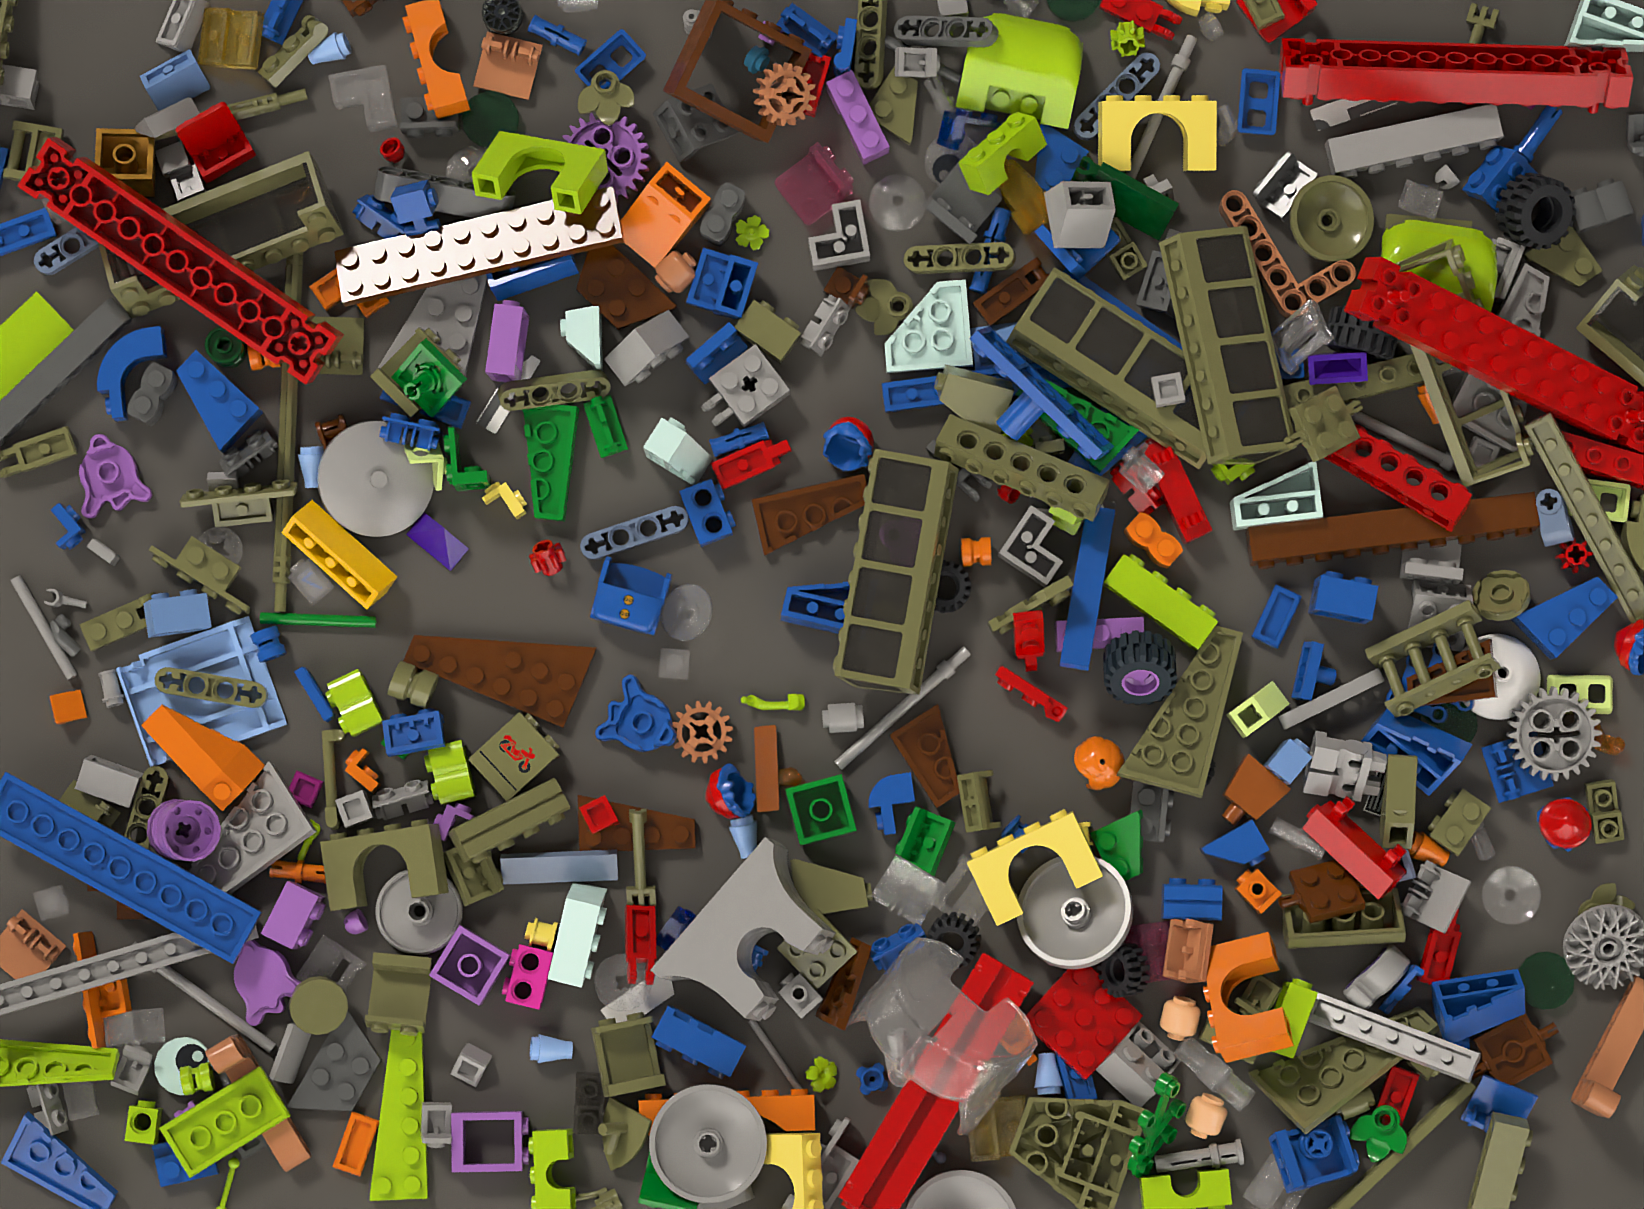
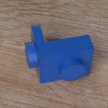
M58 503L50 510L67 529L68 533L60 538L56 544L63 550L67 547L72 549L83 540L81 535L86 531L78 522L81 517L71 505L65 507L63 504Z

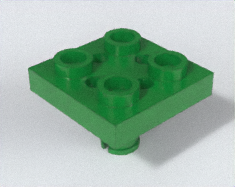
M427 338L419 343L391 377L404 390V394L410 396L408 399L414 400L431 418L440 412L467 380Z

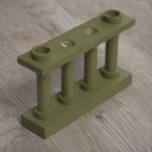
M1470 600L1365 649L1370 662L1376 668H1384L1394 698L1384 703L1386 708L1396 718L1409 715L1414 709L1477 679L1487 678L1494 671L1501 669L1499 662L1491 653L1484 655L1473 628L1474 624L1482 621L1479 610ZM1462 631L1473 661L1457 667L1447 638L1452 634ZM1436 643L1447 673L1431 680L1421 650ZM1409 655L1421 685L1405 692L1395 663Z

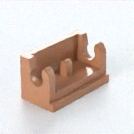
M1179 919L1170 920L1163 977L1185 983L1206 982L1213 924L1193 919H1186V921Z

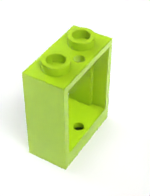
M1293 978L1292 982L1284 981L1283 989L1278 996L1274 1009L1283 1007L1290 1021L1294 1046L1272 1052L1288 1058H1294L1318 992L1311 990L1312 984L1297 978Z

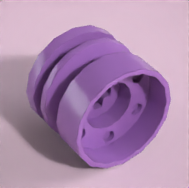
M172 799L163 802L153 810L148 819L147 836L149 843L156 853L166 859L184 861L203 859L214 851L220 840L221 826L218 816L210 806L201 801ZM178 825H182V827H183V828L179 831V832H180V835H176V832H175V831H177V830L179 829V826H178Z

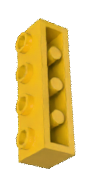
M313 500L296 512L281 532L365 609H369L383 597L397 579V576Z

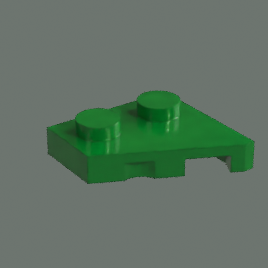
M1141 809L1090 833L1102 860L1113 866L1124 881L1143 873V858L1141 856L1143 848L1141 819H1143V812Z

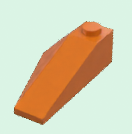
M163 704L141 724L146 732L221 811L251 783L265 766L246 745L234 741L212 728H207Z

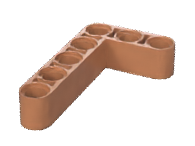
M1232 190L1227 192L1219 204V211L1229 228L1239 227L1245 223L1251 224L1254 227L1255 235L1249 236L1258 278L1283 317L1291 319L1298 317L1346 289L1354 281L1356 276L1355 267L1351 262L1340 260L1298 284L1246 196L1240 191ZM1229 199L1237 200L1241 206L1240 210L1237 212L1230 211L1226 206V201ZM1258 248L1266 249L1269 252L1270 259L1267 261L1259 260L1255 255V250ZM1335 269H1344L1348 274V280L1345 282L1338 281L1334 275ZM1280 273L1284 277V284L1281 286L1274 285L1270 280V274ZM1310 284H1320L1324 290L1323 295H1313L1309 289ZM1288 297L1295 298L1299 303L1298 310H1289L1285 306V299Z
M1634 976V981H1630L1571 1097L1572 1103L1600 1117L1610 1118L1615 1112L1621 1095L1614 1092L1613 1089L1644 1030V979Z
M240 1034L231 1035L205 1051L215 1071L218 1074L225 1072L231 1083L260 1066ZM290 1117L262 1133L285 1172L312 1157L309 1148Z

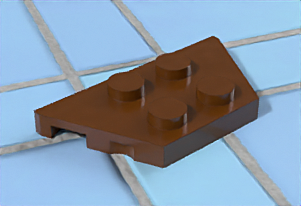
M610 245L588 251L576 290L592 306H599L601 314L617 330L631 326L639 321L651 319L653 316L662 314L667 310L670 312L674 311L677 308L615 246Z

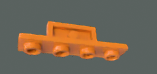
M92 931L73 934V950L77 956V961L97 956ZM127 978L82 991L84 998L83 1009L86 1012L89 1027L88 1038L93 1049L112 1046L108 1017L132 1012Z

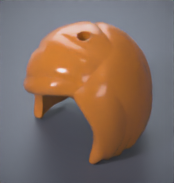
M1093 736L1087 738L1086 741H1083L1076 748L1074 763L1077 770L1088 779L1089 784H1086L1088 789L1102 790L1113 787L1121 779L1120 776L1116 775L1125 763V758L1116 743L1109 739H1103L1100 736Z

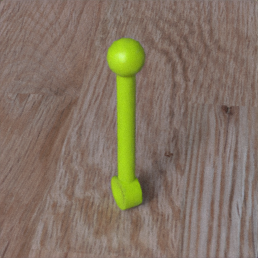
M235 1157L228 1161L230 1169L220 1206L216 1209H227L225 1206L235 1169L240 1165L239 1160Z

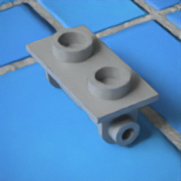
M829 294L828 298L823 299L814 314L816 318L822 320L820 325L811 320L801 335L802 341L800 344L807 349L811 348L821 357L824 351L831 346L833 336L839 326L843 325L847 320L850 307L841 298L837 299Z
M412 780L407 782L404 787L394 790L393 788H385L372 796L373 809L375 808L377 819L383 818L384 821L404 815L401 806L403 804H407L409 813L429 808V805L434 803L432 794L429 792L428 780Z
M56 1083L28 1085L29 1087L26 1090L32 1108L41 1105L43 1110L34 1113L35 1118L49 1129L50 1135L68 1131L67 1116L59 1098L58 1085Z

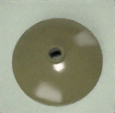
M1328 175L1308 182L1299 190L1291 205L1290 226L1295 240L1307 254L1321 261L1337 262L1355 256L1366 246L1373 231L1374 213L1368 196L1355 182L1345 177ZM1323 216L1329 219L1328 226L1322 223Z

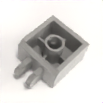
M755 344L709 378L717 394L705 402L701 408L704 412L710 411L723 400L728 408L714 417L711 421L714 426H718L734 414L741 425L746 427L789 396L790 389ZM750 380L751 382L753 380L756 382L754 392H750L749 389L746 392L743 390L745 381Z

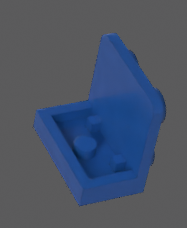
M1497 145L1487 153L1483 163L1470 175L1468 182L1462 190L1469 197L1485 201L1495 213H1498L1499 208L1496 207L1497 201H1501L1502 196H1500L1502 190L1506 191V184L1510 180L1515 182V177L1520 174L1525 176V173L1531 172L1536 174L1537 172L1516 150Z

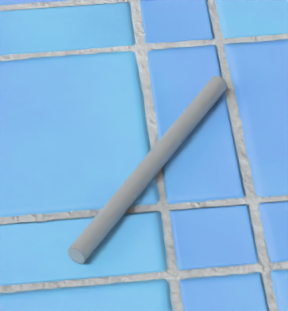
M750 1020L748 1023L793 1088L803 1089L756 1020Z

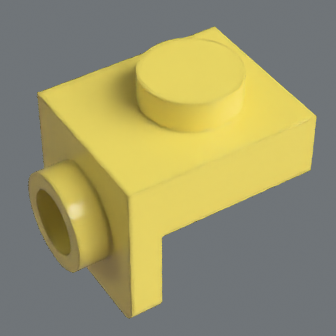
M496 482L484 490L486 495L482 499L486 505L501 496L516 519L526 514L523 509L527 505L518 490L513 493L506 482L502 485Z

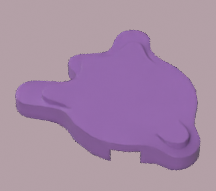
M103 434L94 435L90 440V447L86 452L87 455L84 457L79 468L80 480L86 495L81 509L82 515L89 519L95 518L105 502H110L112 508L116 511L123 510L131 500L148 502L153 496L152 490L140 480L138 467L131 453L123 447L112 443Z
M255 940L245 943L234 970L235 986L245 1001L247 1008L246 1022L251 1026H256L262 1023L268 1012L276 1014L284 1012L286 1008L284 997H291L296 986L301 983V981L293 976L289 963L279 951H273L265 946H261Z

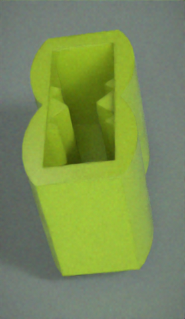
M356 669L327 683L329 691L325 692L326 697L332 708L338 707L341 717L337 719L345 734L349 732L351 736L356 737L382 724V721L385 720L360 669Z
M458 740L446 743V747L429 749V755H425L424 760L428 773L433 772L435 783L431 784L434 801L439 800L440 805H447L476 798L464 741Z

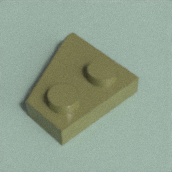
M893 67L869 106L881 128L910 145L913 136L918 81L912 77H895V67Z
M1570 226L1567 229L1568 235L1561 237L1559 244H1552L1549 249H1532L1523 255L1525 260L1538 264L1545 268V271L1563 278L1565 282L1576 288L1603 271L1574 228Z

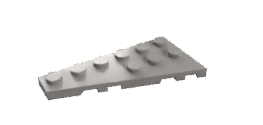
M486 274L426 288L378 368H381L416 333L415 330L418 327H422L424 330L429 327L439 336L441 340L438 344L445 351L450 348L460 357L461 361L458 364L463 368L460 372L466 376L488 282Z
M1526 263L1521 264L1496 315L1540 337L1541 330H1539L1541 315L1545 309L1550 277ZM1465 373L1451 401L1457 416L1461 417L1502 399V395L1498 388ZM1512 396L1515 406H1521L1525 417L1527 403ZM1506 406L1462 425L1509 453L1518 450L1515 440L1516 433ZM1525 420L1524 422H1521L1524 430H1525L1524 425L1526 424V420Z
M270 761L264 766V772L255 783L252 782L246 790L248 793L240 804L234 806L220 825V840L214 851L203 859L193 861L191 864L192 868L189 870L190 873L229 894L235 892L317 832L275 765Z

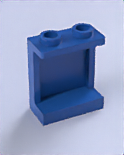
M1340 1114L1321 1122L1314 1128L1327 1131L1333 1140L1332 1151L1324 1158L1310 1159L1300 1152L1298 1140L1303 1132L1299 1128L1286 1131V1129L1274 1132L1268 1138L1287 1194L1349 1177L1358 1171L1360 1164L1359 1156L1356 1150L1351 1148L1348 1139L1350 1137V1130L1347 1123L1342 1121Z

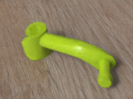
M787 694L788 701L780 702L764 701L754 695L741 698L742 703H747L749 706L760 710H803L805 707V697L803 694Z

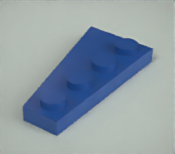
M29 1111L24 1115L1 1164L83 1209H110L118 1191L57 1136L50 1135L49 1129Z

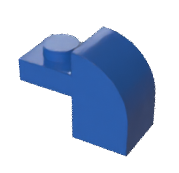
M911 772L890 775L881 779L870 793L868 808L880 807L881 812L875 813L877 829L883 830L884 835L896 834L892 805L915 802Z

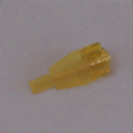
M1006 158L1004 169L1008 179L998 188L1007 207L1012 212L1013 220L1024 235L1027 233L1031 235L1042 224L1046 227L1050 225L1044 193L1047 191L1043 192L1037 181L1014 159H1009L1008 161Z

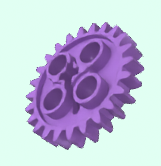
M592 113L589 115L590 122L586 123L582 118H579L581 127L576 128L570 125L569 127L573 135H563L562 137L568 143L586 146V141H590L596 148L605 149L607 158L622 172V175L617 176L608 167L610 180L608 183L600 185L598 189L613 186L616 192L617 203L618 195L620 194L629 199L627 190L630 188L637 192L638 189L634 183L636 181L645 182L640 173L650 170L643 164V162L651 160L648 154L643 153V151L649 148V145L647 143H639L645 138V135L642 132L635 134L638 126L635 123L628 126L629 120L625 116L619 122L617 120L612 126L604 125ZM610 133V140L606 144H598L597 140L600 134ZM622 152H630L631 156L627 163L619 164L617 162L618 156Z

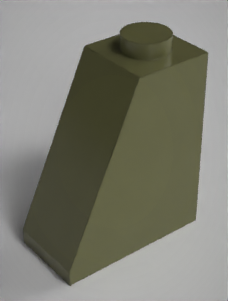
M945 364L943 373L939 372L937 374L934 385L939 400L962 419L1001 434L1002 429L996 421L1010 406L1014 393L1012 382Z
M798 859L790 860L794 886L802 900L813 912L818 909L822 914L864 908L868 907V901L873 900L871 884H865L862 877Z

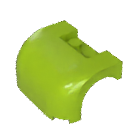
M993 13L990 16L983 17L988 18L999 31L998 38L989 47L967 48L956 107L984 112V109L1009 114L1020 112L1036 117V119L1041 120L1040 124L1068 129L1083 58V43H1081L1078 36L1071 32L1070 28L1058 24L1002 13Z
M1404 220L1405 223L1395 225L1390 229L1386 228L1382 236L1381 257L1393 263H1397L1453 238L1455 246L1460 244L1466 259L1464 261L1465 272L1470 271L1473 276L1476 288H1473L1472 291L1475 299L1480 298L1484 309L1491 312L1497 284L1496 244L1494 245L1493 241L1483 234V231L1420 220ZM1447 257L1404 271L1413 272L1456 295L1463 292L1457 275L1454 276Z

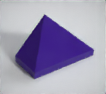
M1332 352L1308 356L1310 385L1368 381L1366 352Z
M425 512L406 534L450 571L469 550V548Z

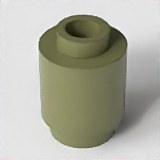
M1369 1086L1334 1112L1335 1116L1340 1114L1342 1119L1346 1120L1370 1111V1107L1376 1104Z

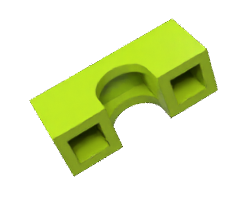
M1016 112L1010 115L995 131L989 133L987 138L978 146L969 150L967 155L958 163L969 189L990 195L1008 179L1004 169L1007 155L1029 161L1047 143L1036 117Z
M573 1128L532 1131L533 1137H529L528 1142L529 1153L533 1154L534 1166L530 1167L531 1184H535V1196H532L531 1208L577 1209L576 1188L559 1186L552 1177V1168L558 1160L574 1158Z
M1225 1167L1197 1170V1186L1188 1195H1178L1174 1192L1171 1186V1177L1168 1173L1142 1176L1139 1178L1142 1209H1196L1208 1207V1209H1226L1225 1205H1232L1229 1169Z

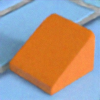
M81 689L50 695L56 724L60 725L88 718Z

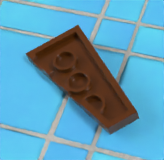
M864 473L751 499L764 556L864 506L863 494L867 486Z
M578 795L579 851H633L632 823L629 822V809L641 811L644 808L609 801L620 824L616 826L613 824L592 835L579 807L596 798ZM647 809V822L644 823L645 850L696 848L695 819Z

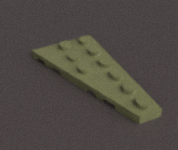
M1220 626L1213 628L1116 776L1202 798L1243 632Z
M1419 1006L1388 1018L1430 1035H1434L1439 1031V1025ZM1341 1036L1304 1050L1300 1056L1287 1061L1281 1059L1274 1062L1273 1066L1258 1071L1256 1069L1250 1071L1248 1075L1269 1099L1306 1135L1403 1058L1355 1039Z

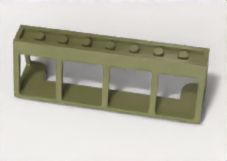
M1453 238L1395 263L1401 266L1399 272H1404L1447 257L1454 276L1457 275L1463 292L1457 295L1484 308L1481 299H1475L1472 289L1476 288L1473 276L1470 271L1465 272L1464 261L1466 259L1460 244L1455 246ZM1410 345L1463 486L1467 487L1529 466L1531 455H1534L1533 448L1535 446L1528 433L1523 429L1521 422L1525 421L1521 406H1515L1512 395L1500 390L1502 399L1458 417L1442 377V372L1454 366L1446 362L1438 364L1434 356ZM1506 406L1516 433L1515 440L1518 450L1481 466H1476L1464 436L1462 425ZM1520 457H1521V459H1522L1521 461H1518V462H1515V463H1512V464L1503 466V467H1501V468L1495 469V468L1500 467V466H1502V465H1504V464H1506V463H1509V462H1511V461H1513V460H1515V459H1517V458H1520Z

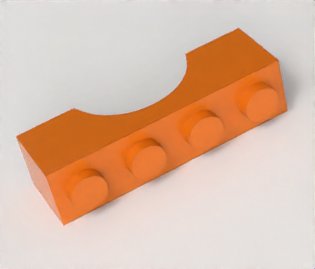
M423 0L405 5L408 16L402 18L407 34L413 33L414 42L410 43L414 60L419 58L422 67L417 68L421 85L427 84L429 93L424 94L428 111L434 110L437 119L469 111L470 106L460 74L447 72L438 67L433 61L435 47L449 33L440 1Z

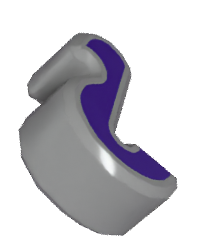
M1388 944L1380 952L1378 958L1343 990V995L1354 1006L1364 1010L1369 1009L1380 996L1389 991L1402 978L1411 965L1410 960L1394 944Z

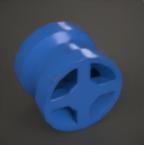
M1313 1129L1306 1135L1304 1133L1301 1134L1298 1140V1148L1307 1158H1324L1332 1151L1333 1140L1327 1131Z

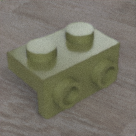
M1463 788L1459 794L1453 791L1444 804L1448 810L1442 818L1437 815L1428 827V830L1431 831L1429 837L1456 856L1460 855L1492 809Z
M456 847L443 852L445 863L464 907L504 890L503 877L493 864L491 850L488 851L490 857L477 864H474L472 860L464 863Z

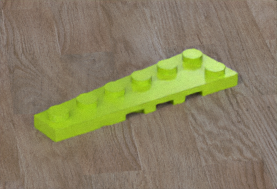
M391 1030L370 1201L428 1198L427 1144L422 1143L421 1109L422 1102H425L422 1032H418L416 1036H407L400 1034V1030Z
M0 1039V1087L114 1080L120 1054L116 1048L101 1047L93 1049L91 1046Z

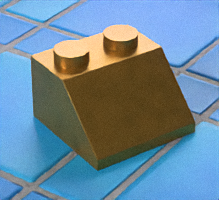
M96 128L95 163L142 196L155 197V138L137 133L135 129Z

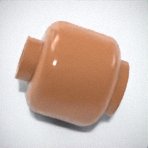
M672 251L657 264L655 279L668 293L672 291L681 293L693 282L696 272L694 267L698 264L688 252L682 255L678 251Z

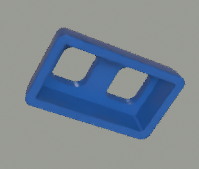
M620 29L576 67L575 73L587 86H590L592 80L590 72L598 65H602L606 70L614 72L620 81L645 59L646 54L625 30ZM620 46L625 47L632 55V60L624 67H620L611 58V54ZM606 82L601 88L608 89L611 83Z
M1247 68L1242 70L1237 130L1240 133L1274 135L1276 133L1280 73L1278 71ZM1250 83H1266L1268 85L1267 98H1251L1249 96ZM1249 110L1264 111L1266 114L1265 126H1249L1247 124V112Z

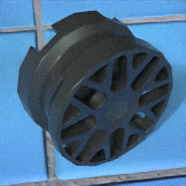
M485 0L481 13L483 21L490 32L507 35L513 34L519 29L522 24L523 13L518 0Z

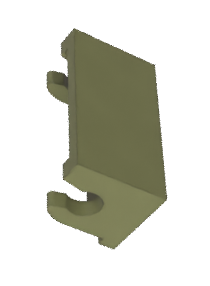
M993 770L957 775L966 833L1002 827L1001 821L993 822L986 777L993 776Z

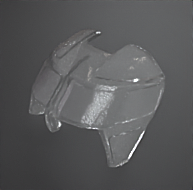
M917 937L905 946L883 973L879 981L853 1005L847 1026L867 1020L875 1043L893 1063L888 1071V1077L892 1084L902 1088L912 1080L924 1090L942 1099L959 1102L960 1126L957 1133L960 1136L963 1134L968 1135L977 1127L1002 1093L1000 1091L1003 1087L1013 1080L1034 1054L1033 1051L1038 1043L1028 1018L1009 998L1003 999L991 1010L984 1011L951 982V975L963 962L961 955L940 941ZM949 1012L952 1017L933 1038L930 1037V1032Z

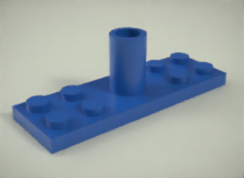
M990 326L977 330L969 338L974 343L973 349L983 358L988 356L995 363L994 369L1002 377H1009L1024 391L996 421L998 426L1008 436L1018 441L1045 412L1058 424L1056 428L1067 439L1071 437L1079 444L1077 449L1086 458L1097 460L1107 455L1114 448V445Z

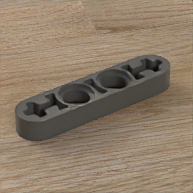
M904 16L896 22L894 27L895 36L906 45L989 47L997 40L999 32L997 27L988 18ZM939 25L938 33L933 37H928L929 29ZM959 26H964L963 34L953 38L954 30Z

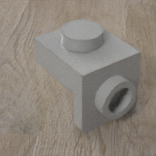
M895 48V77H936V73L940 69V56L937 55V48Z
M125 1045L114 1080H111V1086L138 1096L152 1066V1054L141 1046L134 1045L132 1047Z
M422 1102L421 1140L428 1147L442 1148L445 1147V1144L452 1143L451 1102Z

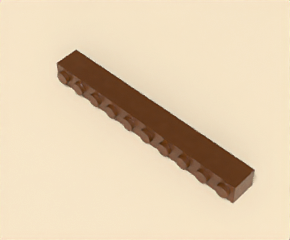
M1535 492L1471 499L1468 508L1452 532L1407 507L1248 527L1245 534L1250 566L1257 565L1258 569H1269L1275 567V563L1286 562L1287 566L1303 564L1304 559L1315 558V562H1326L1332 560V556L1343 555L1344 559L1360 557L1361 552L1372 551V555H1383L1389 553V549L1401 548L1402 552L1418 549V544L1429 543L1430 548L1447 546V541L1458 540V544L1463 545L1476 542L1475 538L1486 537L1487 541L1504 539L1505 534L1515 533V537H1527L1533 535L1532 531H1536L1540 526Z

